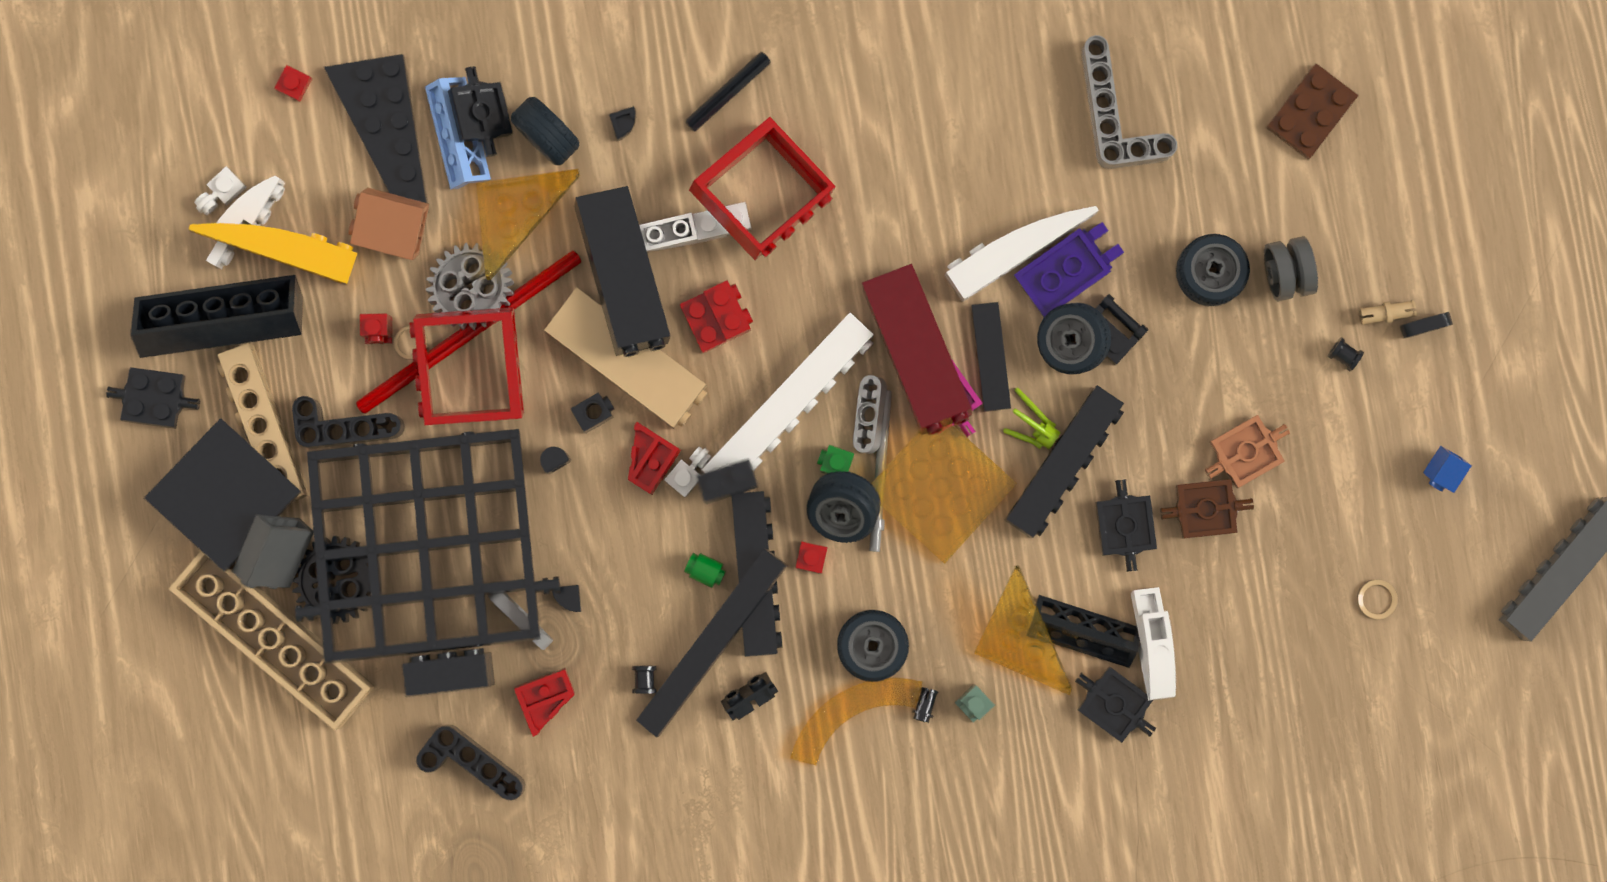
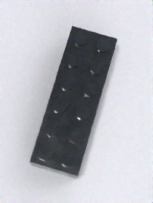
M288 275L134 297L130 336L140 358L302 335L303 296L296 275Z

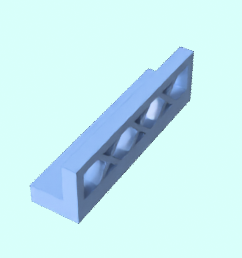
M466 77L439 78L425 86L450 189H459L469 183L487 182L491 180L482 142L472 141V150H469L464 145V142H460L448 94L450 85H458V87L467 85ZM471 161L478 165L480 175L472 176L470 169Z

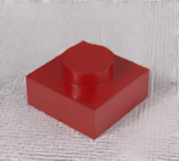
M286 65L274 89L300 102L312 78Z
M801 541L796 568L822 574L828 547Z

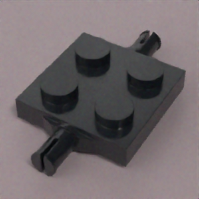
M470 66L465 68L468 84L461 87H452L448 90L460 142H483L486 157H493L497 155L494 139L513 134L501 82H480L476 66Z
M130 367L124 389L108 386L107 391L109 392H106L107 398L122 399L123 407L120 420L123 422L176 429L178 416L183 408L199 410L200 407L197 405L200 404V399L185 397L183 388L186 376L183 374Z
M1123 479L1115 481L1117 497L1095 503L1102 556L1112 554L1125 556L1126 572L1138 571L1136 554L1145 550L1157 549L1150 495L1141 497L1128 495L1127 480Z
M1108 667L1101 678L1095 682L1083 673H1080L1079 677L1086 683L1079 678L1075 680L1076 683L1087 690L1086 698L1077 710L1122 743L1128 734L1136 728H1139L1149 737L1153 733L1146 729L1145 726L1153 732L1156 730V727L1143 719L1147 708L1153 700L1148 701L1147 694L1113 668Z

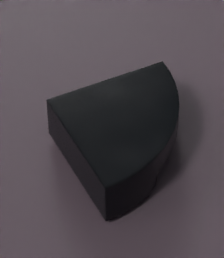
M635 107L609 114L617 141L622 140L632 131L635 125Z
M579 585L560 587L561 593L552 591L555 600L563 608L573 612H582Z

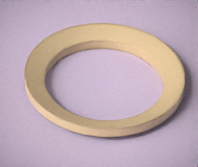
M1369 581L1359 591L1358 605L1361 611L1369 618L1384 619L1390 616L1397 607V593L1393 586L1386 581ZM1381 585L1390 592L1392 602L1386 612L1373 614L1365 608L1363 595L1370 586Z

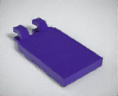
M1103 222L1088 232L1085 228L1083 230L1079 228L1014 274V277L1043 317L1052 309L1067 304L1108 275L1112 268L1110 263L1124 253L1119 244L1104 254L1097 247L1094 241L1109 231Z

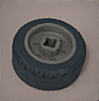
M528 97L512 113L511 122L554 165H562L579 148V140L574 133L538 98Z
M1206 234L1193 240L1181 252L1176 265V277L1183 293L1192 301L1205 306L1223 305L1237 297L1245 288L1250 275L1249 259L1242 246L1234 239L1221 234ZM1212 267L1216 268L1217 271L1210 273L1209 269Z
M1068 303L1052 309L1043 318L1037 334V344L1041 356L1051 368L1064 374H1081L1096 368L1106 358L1111 345V331L1105 317L1094 307L1084 303ZM1071 334H1076L1077 343H1073V336Z
M846 471L827 473L818 479L812 488L806 506L807 517L812 527L829 540L841 543L860 541L867 537L875 527L880 512V497L876 488L867 479L858 474Z
M866 610L853 615L845 622L838 636L837 650L841 663L850 674L864 681L878 682L894 676L903 667L909 652V640L903 625L894 616L879 610ZM870 641L878 643L875 651L868 649Z

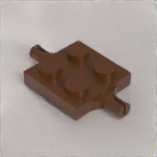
M1227 479L1176 485L1178 498L1176 507L1160 508V513L1171 512V514H1162V520L1178 517L1181 524L1182 539L1238 533L1236 523L1238 511L1253 510L1254 505L1243 506V504L1253 503L1252 498L1236 500L1232 489V480Z

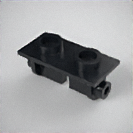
M767 672L762 675L752 677L748 684L742 688L730 691L721 700V703L732 721L735 719L740 720L755 710L750 703L752 700H755L760 707L774 698V694L778 690Z

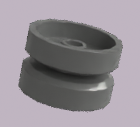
M1305 236L1290 239L1287 247L1281 241L1265 245L1264 263L1271 293L1277 302L1292 299L1295 291L1301 297L1317 293L1318 273L1312 247Z

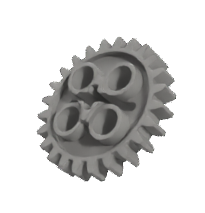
M465 243L463 251H460L455 245L454 254L451 255L449 252L444 251L446 259L444 261L439 258L436 259L440 265L439 268H430L435 276L426 279L433 285L426 288V291L433 295L428 299V302L431 305H435L433 307L435 313L500 308L502 305H510L505 297L514 294L511 289L507 288L514 284L511 278H507L512 274V271L509 268H505L507 262L504 259H500V254L497 251L491 254L489 246L481 250V246L476 243L473 250H471L468 243ZM479 264L476 272L468 273L471 265ZM452 279H457L456 285L451 289H447V283ZM469 283H472L473 286L471 290L467 287ZM494 284V288L490 293L483 294L485 286ZM472 300L469 308L461 309L464 301ZM477 322L469 323L473 330L476 329ZM480 322L483 327H486V322ZM467 323L459 324L462 330L467 326Z

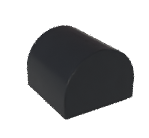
M554 446L545 449L540 457L541 466L547 474H552L571 461L569 455L563 449Z

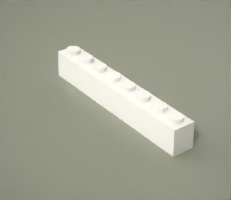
M849 313L704 466L702 471L706 473L746 459L750 460L754 471L762 463L759 457L766 450L771 453L781 442L778 437L785 430L790 433L800 422L797 417L803 411L808 414L818 403L815 398L822 391L827 394L837 383L834 378L840 372L843 374L847 373L855 364L852 359L857 353L860 352L863 355L873 345L871 339L874 334L854 315Z

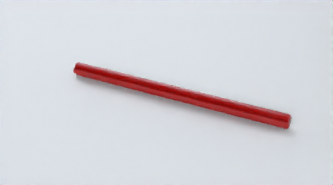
M574 250L569 252L513 291V295L506 296L505 298L509 301L510 305H502L500 308L514 307L515 310L582 262L581 258ZM477 322L475 330L468 323L464 330L459 329L427 352L429 369L496 322H486V327ZM412 362L356 401V406L363 414L368 413L415 380V376L419 375L418 365H414Z

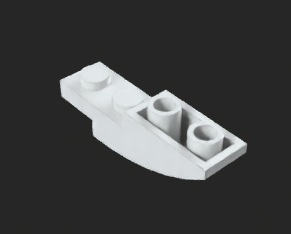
M273 176L252 187L225 211L217 223L264 225L271 215L270 208L274 201H279L285 191L283 187L285 182L277 176ZM217 241L206 261L222 269L224 265L227 266L233 259V249L235 247Z
M745 202L725 206L747 230L752 229ZM709 211L695 214L688 213L639 225L647 252L710 241L729 235L726 229Z
M1157 587L1133 590L1130 594L1141 646L1138 647L1148 701L1173 698L1176 696L1174 647L1168 611L1163 609L1160 589Z

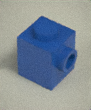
M1440 445L1423 473L1431 479L1429 484L1442 492L1446 488L1455 493L1472 465L1461 456Z

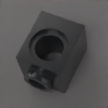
M599 392L570 408L583 432L586 434L614 418L611 411L615 410L610 399L607 395L602 398ZM592 405H599L602 409V413L597 419L588 417L587 411Z

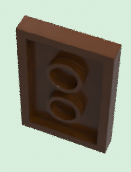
M1316 63L1266 128L1309 160L1359 95Z

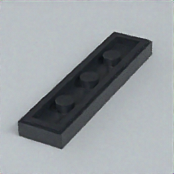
M999 303L971 305L983 410L988 412L1011 409Z

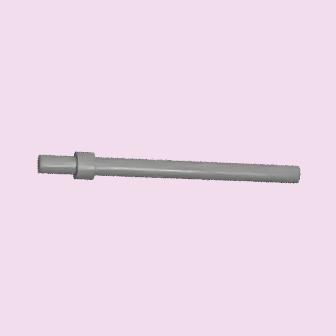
M889 390L886 392L881 443L876 452L874 487L879 494L881 505L875 527L870 533L869 551L880 552L881 531H884L885 520L882 517L892 391Z

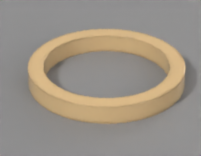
M406 326L395 335L394 347L401 357L413 360L412 356L403 354L398 347L400 335L410 330V326ZM425 334L426 348H427V347H428V339H427V336H426V334Z

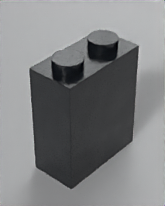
M749 459L696 476L706 504L759 488Z

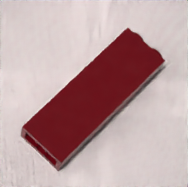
M909 264L862 282L864 295L921 435L926 433L934 435L944 429L943 427L953 423L956 426L969 420L968 417L972 416V407L913 265Z

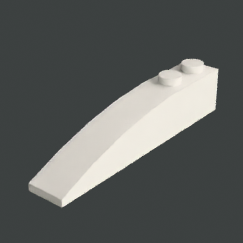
M1096 206L1065 212L1014 230L987 246L981 243L970 251L972 256L962 261L961 258H958L947 266L949 271L946 272L945 277L961 301L964 302L1096 215L1099 210Z

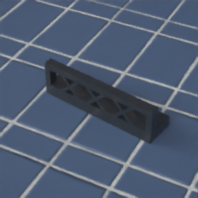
M1039 595L1037 598L1034 615L1026 634L1130 668L1138 652L1140 642L1137 626ZM1042 606L1053 609L1056 614L1049 615L1041 612ZM1067 616H1076L1080 619L1081 623H1073ZM1097 623L1104 625L1107 631H1098L1093 625ZM1125 632L1134 635L1133 642L1123 639L1119 633Z

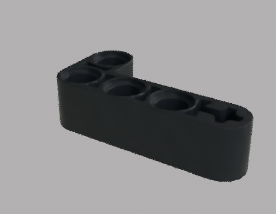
M308 396L298 397L292 407L296 440L300 445L307 448H323L395 439L400 437L405 429V424L401 417L392 413L323 421L321 404ZM306 402H311L313 411L310 415L304 416L301 408ZM389 420L396 423V427L392 428V432L384 428L378 429L377 424L388 425ZM367 422L370 426V431L366 436L362 437L358 434V427L361 423ZM340 425L343 429V434L339 439L334 440L331 436V430L333 427ZM312 428L316 432V438L313 442L307 443L304 434L308 429Z
M454 725L439 727L420 750L416 758V763L420 770L433 772L439 769L450 757L506 800L517 799L525 790V781L519 774ZM444 730L450 731L454 736V740L450 745L444 744L441 740V733ZM465 747H471L475 751L473 761H467L463 758L462 751ZM427 752H432L437 757V763L433 767L428 766L424 761V756ZM487 763L495 765L497 769V774L493 778H489L484 774V766ZM505 773L507 776L503 780L507 783L515 781L517 783L515 788L518 791L509 793L507 791L509 786L502 781L497 785L495 782Z

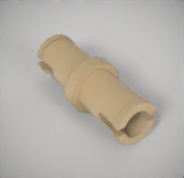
M1414 300L1394 304L1384 302L1381 306L1359 308V315L1364 316L1359 317L1361 325L1385 321L1387 324L1392 323L1395 319L1416 317L1417 311L1412 309L1416 308Z

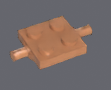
M1258 415L1250 418L1210 441L1217 454L1218 462L1205 469L1206 474L1216 469V471L1208 474V477L1212 479L1224 471L1230 476L1236 489L1285 462L1278 450L1277 441L1289 435V429L1279 434V432L1287 428L1283 424L1271 432L1264 426Z

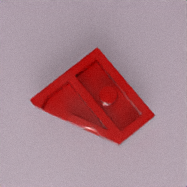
M636 422L634 426V446H632L631 450L632 463L629 467L628 480L653 495L681 449Z
M566 668L514 687L533 737L537 736L549 720H552L563 705L575 695Z

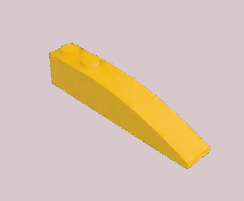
M228 223L190 224L189 231L344 285L348 283L357 253L352 251L353 246L338 242L337 246L326 242L327 237L312 233L311 237L278 228Z

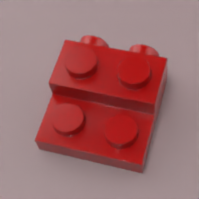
M728 280L679 304L702 353L751 331L749 324L753 323L751 315L747 308L741 309L737 301L742 298L736 284L730 286Z

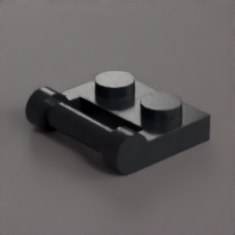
M1108 294L1095 309L1100 313L1107 309L1134 333L1128 339L1106 319L1111 331V345L1106 357L1114 365H1117L1149 329L1144 324L1140 325L1113 301L1115 298Z

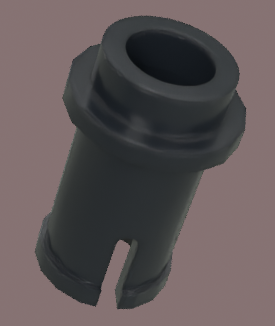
M921 687L916 710L912 711V713H915L913 719L929 723L930 718L933 719L931 713L938 691L930 689L929 692L928 688Z

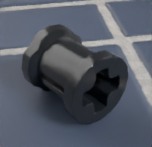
M1341 337L1330 350L1328 357L1330 359L1335 358L1347 366V370L1351 372L1363 357L1364 352L1362 350L1357 351L1345 343V339Z
M632 666V670L635 671V688L632 689V693H657V689L654 688V671L657 670V666Z

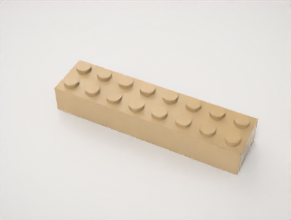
M200 551L170 586L169 590L333 730L341 729L375 689V686L347 662L326 664L324 662L323 642L300 622L297 623L290 613L258 586L256 588L244 586L240 582L241 580L232 572L233 565L224 572L208 556Z

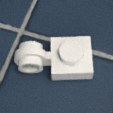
M225 167L206 184L213 193L210 195L207 192L201 194L195 200L196 209L200 213L208 215L218 206L216 201L219 198L224 204L228 205L246 186L228 167Z
M699 446L689 458L692 464L689 466L681 459L665 478V481L686 497L698 483L696 476L700 474L695 471L696 467L698 466L702 469L712 457L708 454L709 450L706 448L702 449Z

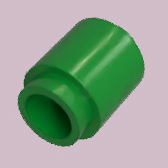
M692 553L684 570L685 573L689 574V578L710 588H713L714 584L720 585L726 573L722 569L723 563L702 553L699 555Z

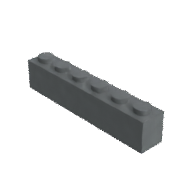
M1607 497L1596 498L1588 506L1587 510L1590 512L1584 519L1580 518L1570 528L1572 533L1566 540L1562 539L1553 548L1555 553L1549 560L1545 559L1536 569L1537 575L1532 581L1527 580L1520 587L1518 592L1521 594L1516 600L1509 601L1501 611L1503 615L1499 621L1523 641L1532 642L1607 552Z

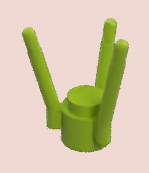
M1015 388V392L1044 423L1040 422L1038 424L1018 409H1013L1015 415L1035 429L1032 435L1036 438L1034 439L1004 428L1003 432L1031 443L1039 449L1042 446L1050 449L1061 432L1055 428L1056 424L1050 421L1019 388Z

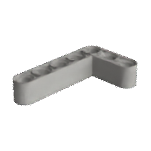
M1100 35L1091 36L1082 48V61L1096 157L1099 165L1105 169H1114L1167 161L1177 150V141L1170 134L1163 133L1122 139L1109 45L1104 37ZM1090 45H1097L1101 48L1102 53L1100 55H1093L1089 52L1088 47ZM1092 72H1103L1105 81H1096L1092 76ZM1105 97L1109 101V107H1099L1096 103V98ZM1100 124H1110L1113 128V133L1104 134L1100 129ZM1157 143H1167L1170 148L1169 153H1161L1157 148ZM1137 145L1141 147L1143 156H1133L1130 151L1131 146ZM1104 150H1114L1117 159L1114 161L1107 160L1104 156Z

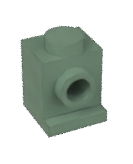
M975 684L954 702L973 723L977 719L980 720L995 706Z

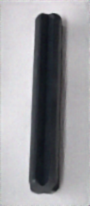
M763 52L757 54L686 119L687 126L692 131H697L770 64L769 57Z

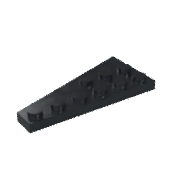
M399 54L324 67L389 193L428 203L404 55Z

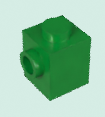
M829 445L827 450H821L817 464L821 465L820 472L825 474L835 471L849 472L854 453Z

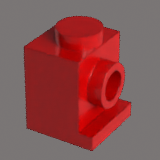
M387 313L360 314V336L365 338V344H393L392 317Z

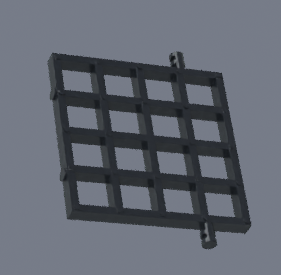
M519 429L476 434L474 432H464L458 436L374 445L359 443L354 444L353 447L307 452L320 606L307 604L306 607L302 608V605L295 606V616L297 623L303 622V619L314 621V618L321 617L324 662L326 664L541 640L536 593L544 592V595L550 594V591L561 593L559 576H555L553 580H548V577L542 578V581H535ZM511 442L515 479L474 484L471 447ZM461 448L464 485L424 489L421 452ZM410 453L413 490L373 495L370 457ZM359 459L362 496L323 500L320 463ZM516 491L520 529L479 533L476 496ZM465 497L469 534L428 539L425 501ZM414 503L418 540L378 544L375 507ZM363 508L366 546L327 550L324 512ZM521 541L524 579L484 583L480 545ZM470 546L473 585L433 589L430 551ZM419 552L422 590L382 595L379 556ZM368 558L371 596L331 601L328 562ZM526 591L529 629L489 634L485 595ZM475 596L478 635L438 640L434 601ZM423 602L427 641L387 646L383 607ZM372 608L375 647L335 651L332 612Z

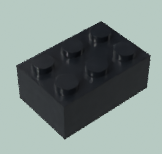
M484 648L464 650V656H457V651L437 654V659L430 660V654L409 657V663L402 664L406 697L495 685L492 653H484Z

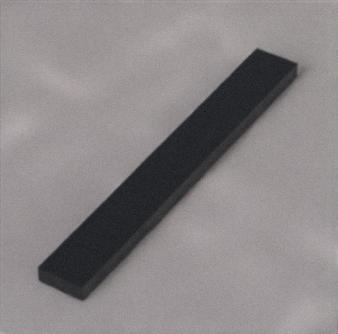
M768 549L763 550L636 721L655 737H659L787 568V564Z

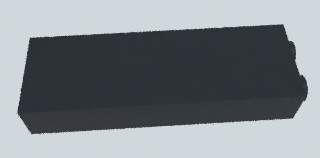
M628 186L576 197L574 208L615 355L631 357L637 355L640 350L650 349V351H657L663 349L669 343L671 335Z

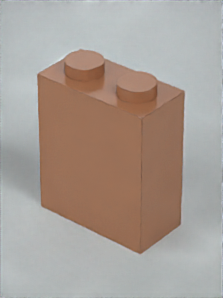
M367 187L360 194L356 195L354 201V209L357 212L355 219H352L348 233L352 235L350 244L414 260L420 252L430 204Z

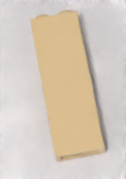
M577 287L544 329L546 333L674 429L678 425L681 427L685 425L691 416L688 411L694 403L699 406L708 394L704 391L707 387L704 382L661 350L650 351V349H644L631 357L616 356L602 306Z

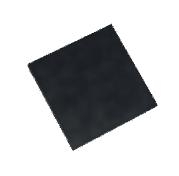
M220 418L144 499L218 567L226 572L237 561L256 515L279 516L298 497L301 491Z

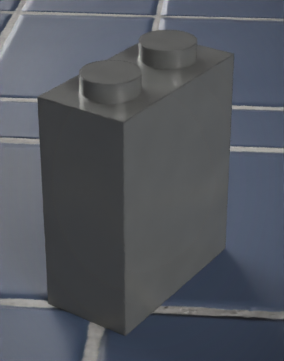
M256 515L232 572L241 580L240 582L244 586L249 588H256V586L277 589L278 587L290 588L314 531L300 518Z

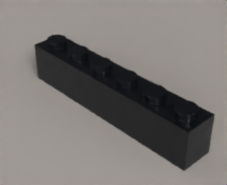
M1098 385L1095 386L1005 518V521L1030 538H1034L1036 534L1040 537L1049 524L1045 521L1051 512L1056 514L1064 501L1060 498L1065 490L1070 492L1079 480L1076 474L1082 467L1085 470L1094 458L1090 454L1096 445L1098 447L1102 446L1109 435L1105 432L1111 423L1116 425L1124 412L1121 410V407L1124 403Z
M764 491L740 493L732 496L739 582L763 550H769L768 540H773L772 524H767L766 513H771L770 497H765ZM777 581L742 626L745 657L778 654L777 648H783L781 632H776L775 621H780L779 604L774 605L773 594H778Z

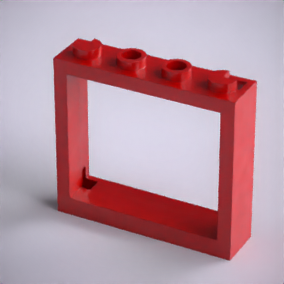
M769 117L693 180L689 191L754 260H757L761 255L765 258L770 255L777 247L775 243L780 239L786 241L796 231L794 227L799 222L802 225L807 223L814 216L812 211L818 206L823 209L833 199L830 195L836 186L778 124ZM764 140H767L811 186L817 195L763 242L759 243L708 188Z
M514 307L416 314L413 322H410V336L415 338L416 349L412 350L414 365H418L419 375L415 376L416 390L421 391L422 402H418V413L420 418L424 417V425L522 419L524 405ZM501 321L510 408L433 414L424 326Z

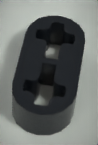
M1445 312L1401 325L1400 328L1405 339L1451 326L1453 322L1450 312Z

